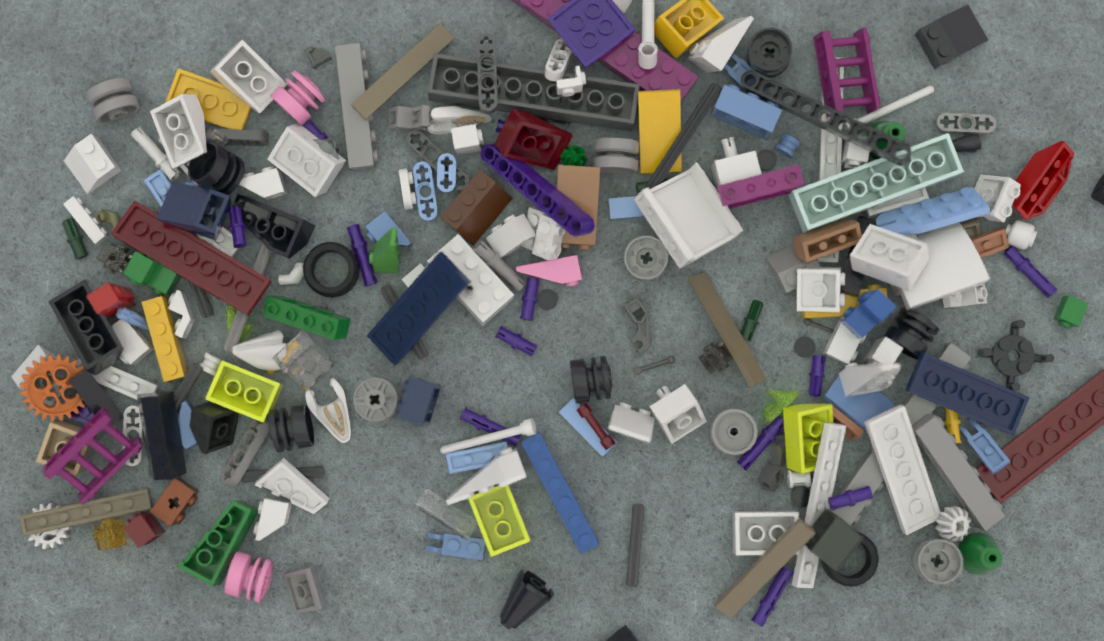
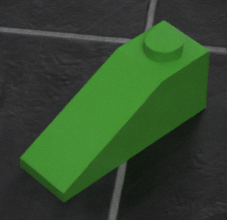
M392 227L375 243L374 252H370L369 263L373 264L374 272L399 274L401 252L397 227Z

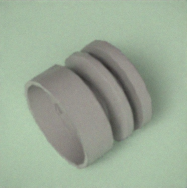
M653 236L635 238L628 244L625 250L624 261L627 269L633 276L641 280L658 278L665 272L668 266L669 256L663 243ZM650 253V257L653 258L652 262L648 261L647 264H644V260L641 257Z
M382 378L364 380L358 385L353 399L355 410L358 414L368 421L375 422L388 420L394 416L398 402L401 401L398 388L392 382ZM378 395H380V397H379V401H381L380 404L375 403V404L373 405V404H372V402H373L372 396H378Z
M928 539L922 541L915 548L912 555V565L915 572L922 579L935 584H947L954 581L960 575L963 568V557L960 550L953 543L942 539ZM937 555V559H939L940 562L939 564L937 563L934 566V563L931 562V558H935Z

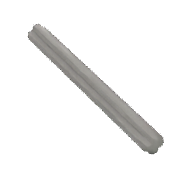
M264 243L261 245L253 270L264 275L272 253ZM238 310L224 345V351L232 353L233 346L239 343L248 316Z

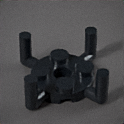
M1024 320L1013 321L1011 323L1010 335L1001 338L993 346L992 350L990 348H983L977 352L980 357L991 358L997 370L1007 376L1006 388L1013 391H1018L1021 387L1018 382H1015V376L1029 372L1034 362L1049 363L1054 361L1052 354H1034L1032 343L1019 336V328H1024L1026 325ZM1010 350H1015L1018 354L1015 362L1008 359Z

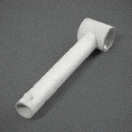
M642 0V43L639 45L638 63L644 69H651L657 64L658 48L654 43L655 0Z

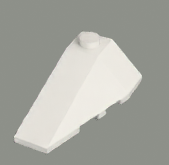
M847 364L845 369L839 373L845 397L885 390L892 385V380L895 379L894 375L898 373L900 365Z
M507 447L499 451V455L446 498L447 505L470 498L475 495V491H479V493L488 492L495 487V484L503 487L526 478V471L517 448Z

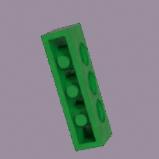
M282 295L267 296L263 313L264 317L332 340L346 339L351 318Z

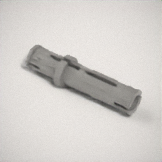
M482 240L473 247V251L482 257L488 267L491 266L516 292L524 287L523 285L526 282L502 261L497 252L494 253Z

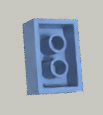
M729 84L728 86H723L711 116L767 140L775 128L782 109H779L778 105L774 102H763L759 100L757 95L753 93L745 94L740 92V88Z

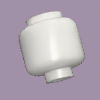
M1015 220L1012 225L1008 224L1005 230L1008 244L1023 250L1027 249L1028 246L1032 247L1037 235V231H1034V225L1021 220Z

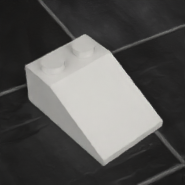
M747 16L734 19L702 40L695 42L689 50L691 54L687 59L706 73L722 71L754 18Z
M243 40L236 43L209 71L223 86L259 114L273 100L270 95L278 86L285 88L287 85Z
M181 94L150 111L172 169H176L207 153L204 113L197 95Z
M622 402L619 403V406L614 405L607 428L650 443L655 420L654 417H651L652 412L639 409V412L631 410V405Z

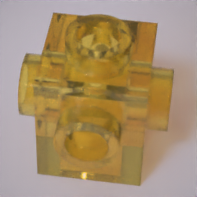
M113 517L103 519L101 524L93 526V537L97 543L98 550L127 545L123 520L114 521Z

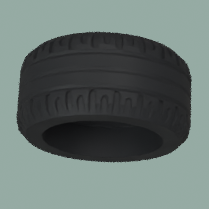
M321 243L315 246L304 260L303 275L306 283L314 292L325 297L334 298L347 294L353 289L359 278L360 269L356 256L350 249L340 243ZM331 252L338 253L348 263V275L340 285L325 287L315 277V265L321 256Z
M860 532L858 533L864 538L860 544L866 552V562L857 574L851 576L842 575L821 560L825 573L833 581L843 586L853 587L866 583L875 574L878 567L879 558L876 546L870 538Z

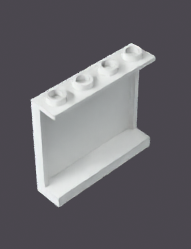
M695 163L689 170L652 189L648 187L643 189L634 199L679 269L732 241L743 231L728 206L722 207L716 188L698 163Z

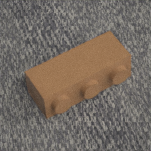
M846 217L794 236L792 241L796 257L805 262H810L856 245L861 239L862 234L859 222Z

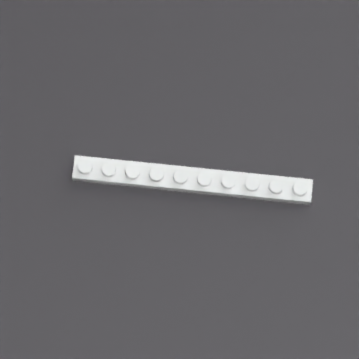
M836 67L838 78L844 79V67ZM821 86V103L824 104V98H823V92H822V86ZM840 87L841 98L843 99V87ZM823 114L821 116V121L827 122L830 120L831 117H827L826 114ZM840 124V126H839V128H838V129H840L841 131H842V124ZM820 128L819 181L841 173L842 138ZM839 251L818 258V263H838Z

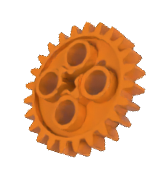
M49 353L47 360L43 356H40V363L33 360L34 368L26 367L29 375L22 374V378L26 382H21L20 386L26 389L20 391V395H27L22 402H30L27 409L35 408L34 416L41 412L43 413V420L49 415L51 421H54L55 416H58L60 421H62L63 415L66 414L70 419L71 411L78 414L79 410L77 407H85L77 392L72 397L64 394L65 389L72 387L68 380L84 367L83 364L76 366V358L70 362L69 355L61 359L60 353L57 354L56 358H53L51 353ZM60 368L65 369L67 375L64 378H58L55 375L56 370ZM47 370L51 372L55 384L61 385L59 386V392L65 401L64 404L60 402L56 390H51L52 382L46 373ZM37 378H45L47 384L43 387H38L35 384ZM52 396L56 399V403L49 406L44 403V399Z

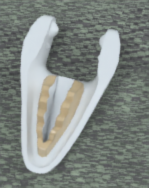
M456 106L438 107L431 111V117L434 120L430 121L427 130L431 134L436 135L452 133L451 128L472 124L477 126L478 124L489 123L492 119L489 114Z
M331 378L330 386L334 388L338 395L335 401L320 406L314 398V392L307 389L305 395L306 402L310 411L338 441L346 443L351 437L346 397L340 384L334 378Z

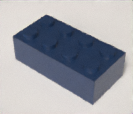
M410 377L409 381L405 380L402 388V393H405L404 399L398 402L396 413L399 414L397 419L420 426L430 425L441 385Z

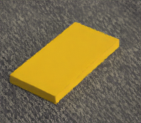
M179 68L166 99V102L181 94L197 95L204 113V121L225 129L244 130L252 109L221 83Z
M680 89L638 91L641 174L654 173L681 131ZM681 154L669 172H682Z

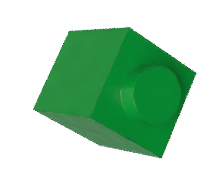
M1070 295L1063 296L1053 319L1059 321V326L1067 329L1078 327L1088 303Z

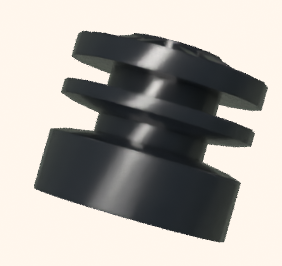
M764 28L758 31L751 38L748 47L747 59L749 66L768 78H774L782 74L788 67L792 55V43L788 35L782 30ZM766 52L769 54L773 53L772 59L770 57L765 58Z
M207 142V153L190 161L188 176L190 180L203 187L229 195L239 186L245 171L244 162L240 157L226 151L219 145Z
M902 307L899 311L902 317H895V321L901 327L889 326L883 337H887L903 348L901 353L918 360L920 353H926L928 347L922 340L933 342L934 338L932 335H937L940 329L921 313L911 309L907 311L905 307Z
M600 356L601 366H596L595 357H592L591 367L588 368L584 359L570 360L576 403L589 402L590 392H594L596 399L601 400L600 391L604 390L605 399H611L612 377L605 356Z
M307 404L292 406L291 416L288 415L285 408H280L279 412L277 409L270 410L269 433L277 453L284 452L285 447L287 451L292 450L293 440H295L299 449L314 446V429Z

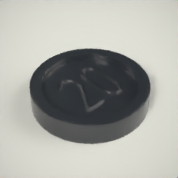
M765 149L757 154L760 169L770 170L775 166L777 158L773 151Z
M550 289L542 290L537 297L538 305L544 310L553 309L558 302L556 293Z
M809 337L797 339L794 345L795 352L800 357L811 356L815 351L814 341Z
M802 486L796 487L790 495L792 503L797 507H806L810 491Z

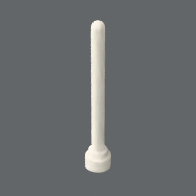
M927 86L856 120L867 124L932 94L934 87ZM842 123L845 131L849 129L850 124Z
M533 418L523 420V423H520V426L444 445L440 448V452L446 454L519 434L535 435L537 434L536 425Z

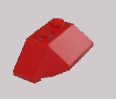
M1059 141L1034 153L1015 180L1021 185L1019 187L1020 195L1014 199L1013 207L1024 220H1029L1043 214L1066 183L1071 168V159L1074 158L1075 153L1064 141Z

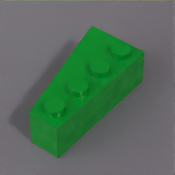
M242 500L232 501L215 521L216 523L203 535L200 542L191 549L189 555L177 567L211 586L221 585L234 555L239 551L258 513V509Z

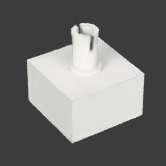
M734 137L721 140L726 158L714 161L711 166L717 191L718 185L761 175L756 151L738 155Z
M685 384L673 392H670L667 386H663L662 389L665 394L659 388L656 394L660 400L649 406L671 444L707 422L697 400Z

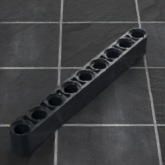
M749 70L743 73L741 83L746 92L753 93L766 102H774L778 105V108L896 165L905 166L911 161V148L906 143L758 72ZM751 78L757 80L753 86L746 85L747 81ZM768 87L775 88L771 95L764 93ZM786 96L793 97V101L791 103H783V99ZM805 105L812 106L811 111L808 113L802 112L801 109ZM823 114L831 115L830 120L827 122L821 121L820 117ZM842 123L850 124L849 129L846 131H841L838 128ZM861 132L869 134V137L865 140L857 138ZM886 141L888 143L887 148H877L878 142ZM899 150H905L908 153L903 159L896 157V153Z

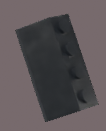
M83 280L50 300L49 304L85 369L96 376L114 365L124 347L107 317L97 314L87 298V295L92 293V290L87 281Z
M174 392L137 394L150 476L154 480H172L186 474Z

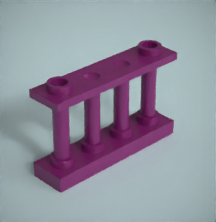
M867 27L853 33V37L832 39L830 31H822L815 35L813 40L824 104L841 113L844 112L843 108L866 106L867 113L880 109V96L877 91ZM855 45L857 57L841 59L834 57L833 47ZM859 66L860 77L838 78L836 67ZM862 85L864 97L841 98L840 87Z
M795 165L718 185L717 192L720 196L722 207L728 206L729 209L790 194L797 187L805 184L800 166Z
M104 407L43 466V475L49 480L54 475H59L79 490L78 498L79 503L82 505L87 500L93 499L97 490L132 456H136L143 446L141 437L138 435L131 441L110 424V412ZM100 430H105L125 447L117 456L95 439V435ZM85 445H90L110 461L102 471L80 454V450ZM70 460H74L94 475L95 478L85 485L67 471L65 465Z

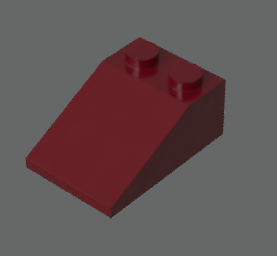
M512 108L495 145L504 157L555 170L563 150L567 148L573 135L530 113Z

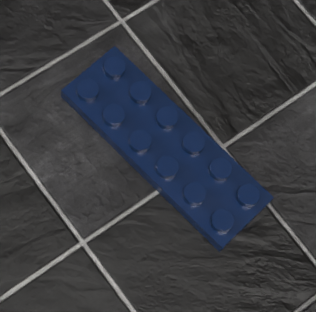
M442 251L439 252L369 332L367 337L394 365H397L471 281Z
M924 352L920 353L905 391L1013 436L1030 398Z

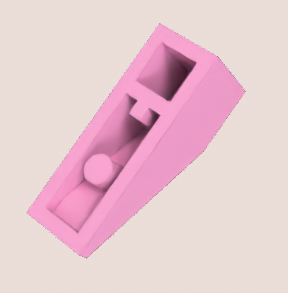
M578 254L516 267L518 272L561 284L566 283V286L579 284L578 280H582Z

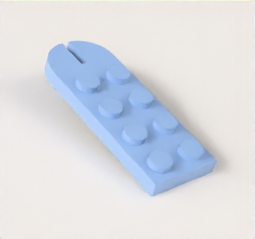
M966 187L959 191L944 193L931 199H924L920 203L907 204L901 208L884 212L877 217L876 226L907 237L909 234L917 235L989 214L990 206L973 187Z

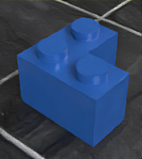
M879 289L868 290L857 299L859 303L854 308L850 306L842 314L844 319H842L841 323L858 339H861L877 323L882 322L897 306Z

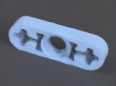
M418 162L413 168L420 217L424 221L430 222L438 216L433 173L428 163ZM421 166L428 169V172L425 173V179H430V182L418 184V181H422L421 174L417 173ZM423 186L431 188V195L429 197H422L420 195V189ZM433 199V203L429 202L431 210H434V213H431V217H427L426 214H423V211H426V204H421V201Z

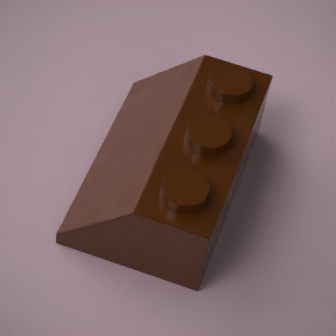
M480 169L441 215V219L474 246L513 198Z

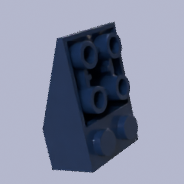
M172 182L157 220L216 241L231 206V199L229 195L212 189Z

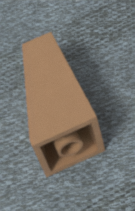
M558 165L557 189L591 216L595 223L594 231L587 235L572 236L565 231L561 249H570V246H578L579 250H591V247H595L600 167Z

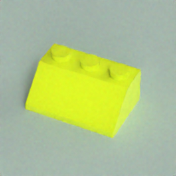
M221 361L205 399L264 423L269 416L270 410H273L283 385Z
M798 404L783 408L787 468L801 474L814 471L824 422L833 423L832 404Z

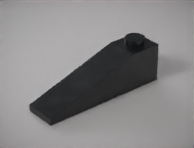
M237 194L232 207L239 206L243 224L258 240L264 243L271 252L288 259L308 244L315 225L304 219L241 194Z

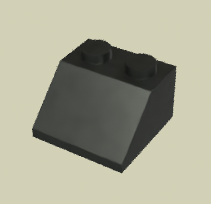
M211 401L192 408L189 427L202 454L205 455L233 444L239 416L238 412Z
M826 508L811 527L815 530L816 534L805 546L832 569L839 572L864 538L844 519Z

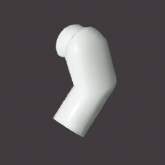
M296 263L290 274L279 275V285L300 283L304 277L303 263Z

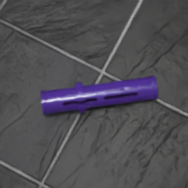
M354 224L346 227L352 243L351 249L354 250L365 287L378 283L372 264L369 263L370 257L366 248L367 242L364 241L360 225Z
M1014 246L1009 247L1003 253L1016 266L1015 269L1018 272L1021 271L1047 298L1057 291V288L1030 263L1031 260L1028 257L1025 258Z
M466 407L460 417V420L476 426V429L479 431L482 429L488 433L508 429L487 419L486 415L483 414L481 416ZM521 434L503 438L502 440L516 447Z
M777 415L766 429H762L761 435L757 438L751 449L746 451L736 463L747 471L764 449L776 440L775 437L784 428V420Z
M784 566L779 570L763 600H760V606L751 619L753 622L762 627L764 626L771 611L775 610L774 606L794 573L793 571Z

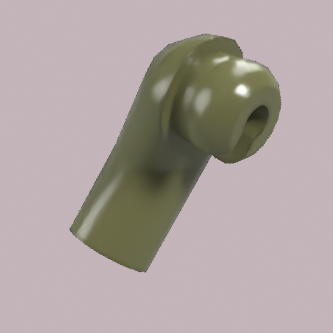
M103 209L96 213L97 221L110 224L113 230L120 221L118 214Z

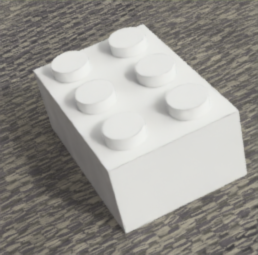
M795 510L732 511L733 553L735 555H763L799 518V512Z

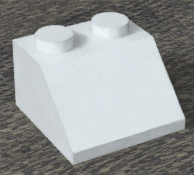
M93 134L88 135L74 145L64 160L87 194L122 171L100 139Z
M40 345L36 346L11 376L18 388L26 389L20 386L21 382H26L22 378V374L29 375L26 367L34 368L32 361L40 363V356L47 360L49 353H51ZM60 368L56 370L55 375L58 378H64L67 375V371ZM47 370L46 373L52 382L51 390L55 389L59 397L61 395L59 386L61 385L55 384L51 372ZM40 377L35 380V384L38 387H43L47 384V380ZM52 396L44 399V403L49 406L53 405L56 401Z

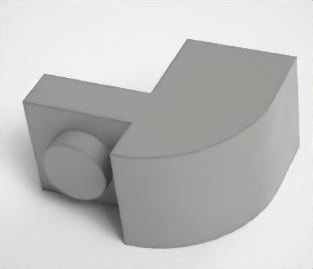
M421 105L414 108L396 106L388 109V129L426 131L427 127H429L431 121L430 106Z

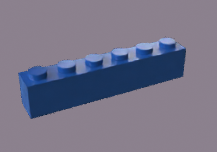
M540 432L522 441V446L579 552L583 554L599 545L593 530Z

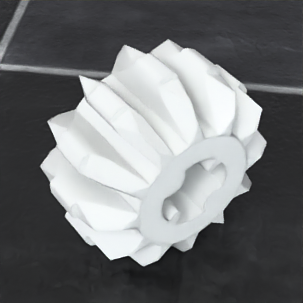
M958 506L945 507L944 512H939L940 518L935 520L938 523L935 529L938 530L942 538L950 542L962 541L963 535L968 536L967 530L972 528L969 525L972 519L968 516L966 510L960 509Z

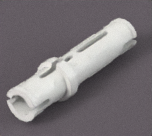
M138 127V130L132 131L130 136L156 163L155 166L158 169L160 168L171 181L174 178L177 179L181 172L177 168L172 169L167 154H164L141 127Z

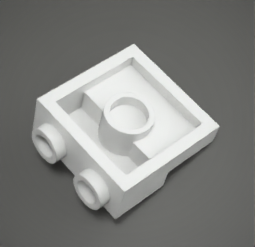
M980 174L974 189L990 206V213L980 217H985L989 221L1004 223L1006 218L1012 213L1011 206L1014 199L1020 195L1019 187L1021 184L1010 177Z
M535 206L529 207L527 220L536 236L522 245V247L532 250V254L548 261L558 259L561 253L563 235L566 230L540 208Z
M798 268L797 311L840 312V306H845V294H841V285H845V273H841V268Z

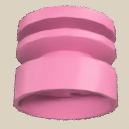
M294 70L291 75L297 81L293 83L289 78L285 79L290 89L287 91L283 87L278 86L270 96L303 126L311 117V114L306 109L308 105L318 110L319 107L313 100L316 98L323 104L326 99L312 81Z
M238 551L231 562L224 592L226 595L239 598L245 589L246 600L250 601L255 593V602L261 603L271 584L273 560L266 559L263 565V558L258 557L254 565H251L252 555Z

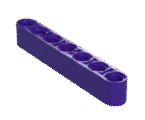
M487 144L481 148V159L569 234L572 236H582L594 231L595 223L592 217L527 163L502 156L495 144Z

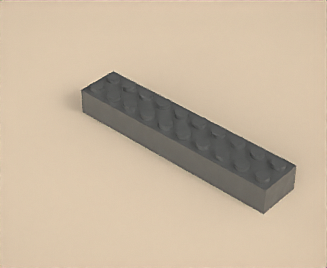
M434 53L427 92L429 101L479 108L477 60ZM482 61L481 65L484 68H490L493 62ZM496 63L498 96L496 111L510 113L513 108L541 118L626 131L633 130L640 84L585 76L586 84L583 85L582 92L565 97L557 95L556 81L546 79L545 70ZM565 73L562 79L575 78V74ZM484 79L482 81L484 88H491L494 84L491 79ZM486 94V103H482L486 104V108H490V105L494 104L490 101V94Z

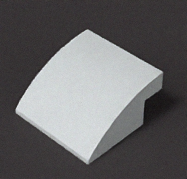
M958 222L917 234L916 236L920 242L928 244L929 261L910 291L892 284L890 285L895 296L901 295L908 311L987 283L990 277L971 239Z

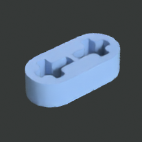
M444 153L440 155L437 162V186L441 192L448 194L456 188L457 163L453 155ZM445 158H449L450 162H453V164L449 165V172H445V166L441 164L445 161ZM445 175H449V182H452L448 189L441 185V182H445Z

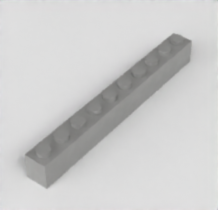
M946 343L936 357L964 370L968 369L970 365L968 361L971 359L969 355L952 343ZM911 393L902 404L906 408L911 426L926 414L934 415L932 412L935 407H940L938 404ZM873 446L837 495L844 494L847 490L854 491L866 486L870 487L873 495L875 491H879L884 486L885 481ZM873 499L855 503V506L852 507L848 505L838 508L832 512L844 519L850 526L851 524L855 525L861 517L859 514L861 510L867 508Z

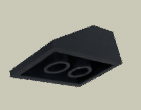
M969 5L931 22L914 34L934 70L988 41Z

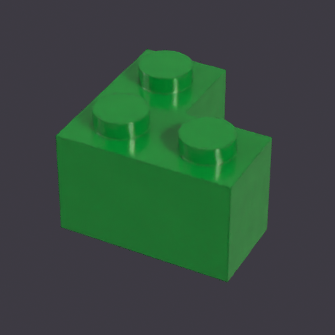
M136 251L123 273L129 277L128 281L138 286L140 284L144 286L148 284L153 287L152 291L161 296L172 294L181 278L156 260L142 252Z

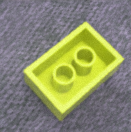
M509 484L503 487L496 485L488 492L476 493L468 498L491 557L531 541Z

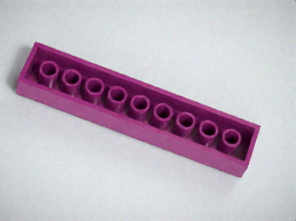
M571 0L511 1L555 31L547 18ZM636 32L597 60L624 81L640 84L639 91L680 89V104L698 79L697 75L659 48L657 50L656 66L651 69L642 68L638 63L639 45L642 43V36Z

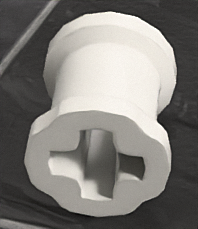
M787 470L788 488L803 485L810 487V472L801 474Z

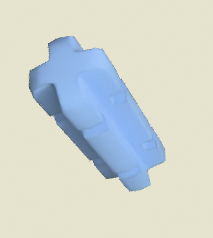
M125 307L118 308L117 318L133 326H138L142 330H149L146 318Z

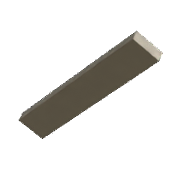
M441 23L437 25L359 96L351 106L364 120L368 119L434 58V53L439 54L451 43L454 37Z
M706 272L689 278L691 286L749 387L751 388L767 380Z
M147 488L86 501L83 505L77 503L19 516L24 537L152 509Z
M798 518L714 603L715 608L729 618H732L816 534L815 530Z

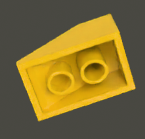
M681 0L657 18L654 22V35L674 58L678 59L695 42L700 41L725 18L709 0Z

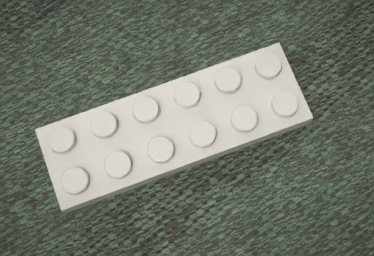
M900 404L865 421L902 533L908 535L939 519L940 509L905 406Z

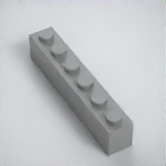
M360 43L335 46L349 169L351 171L376 168L375 163L379 162L378 151L374 150L373 142H376V132L371 129V122H374V114L364 120L351 106L367 90L366 82L369 81L368 69H364V61H367L366 49H362Z
M926 414L912 425L917 443L961 506L968 512V516L972 519L975 526L983 531H987L1005 517L1001 511L1003 509L1001 504L992 498L989 494L991 493L990 488L978 478L980 476L979 472L966 461L968 459L967 455L955 445L956 439L952 434L946 432L942 419L938 416Z

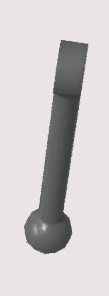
M810 318L804 319L806 326L812 325L830 333L834 331V329L813 322Z
M669 356L665 360L647 366H637L634 368L633 372L636 375H639L641 371H645L666 363L673 364L675 362V358L673 356Z

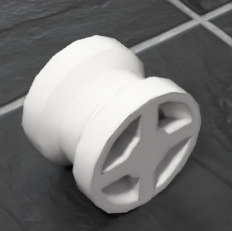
M205 352V359L199 365L203 367V371L215 376L223 360Z

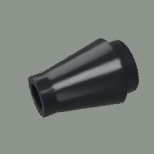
M972 132L952 140L956 152L976 153L977 150H981V141L978 133L973 134Z

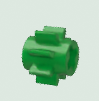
M578 145L567 146L560 156L564 159L563 165L584 166L587 158L584 157V149Z

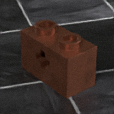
M180 477L174 478L150 513L169 526H173L176 523L179 525L186 516L184 511L188 506L191 508L197 501L198 497L196 495L199 490ZM178 498L179 500L177 503L179 504V506L174 507L175 502L173 501V499Z

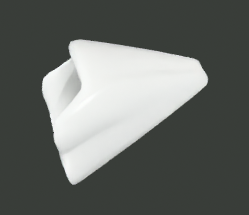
M275 330L233 346L232 353L258 369L275 371L282 367V361L287 356V345L283 343L284 336L282 332Z

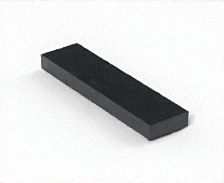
M863 216L858 217L857 222H859L862 236L870 224L876 226V220ZM856 245L850 246L844 266L845 285H841V293L858 298L865 274L852 270L850 254L856 247Z

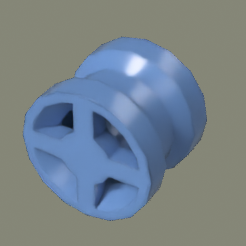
M783 134L781 137L782 141L776 145L775 150L785 157L792 159L795 155V149L799 148L801 143L794 137Z

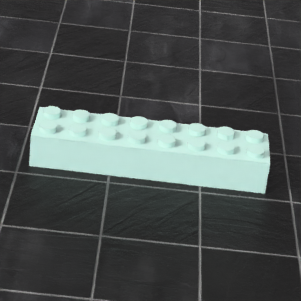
M949 133L910 147L912 158L905 166H899L884 158H880L793 190L789 194V198L803 233L914 193L963 173L964 170ZM905 150L896 153V157L900 159L908 155Z

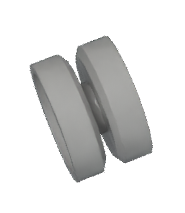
M115 78L104 81L90 88L85 94L90 106L95 107L92 112L97 123L104 124L121 120L134 114L140 108L136 96L131 95L133 88L128 78Z
M599 138L594 140V152L600 156L593 158V167H600V173L633 174L638 172V160L632 157L639 153L638 141L625 138Z
M726 409L717 413L711 420L708 430L714 447L723 453L731 455L743 454L750 450L756 442L758 434L757 425L752 416L739 409ZM731 428H735L736 435L730 434Z

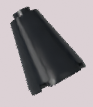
M521 570L517 574L500 613L501 624L507 629H516L553 598V590L551 588L547 590L545 587L546 582L536 574L528 570L526 573H523V570Z

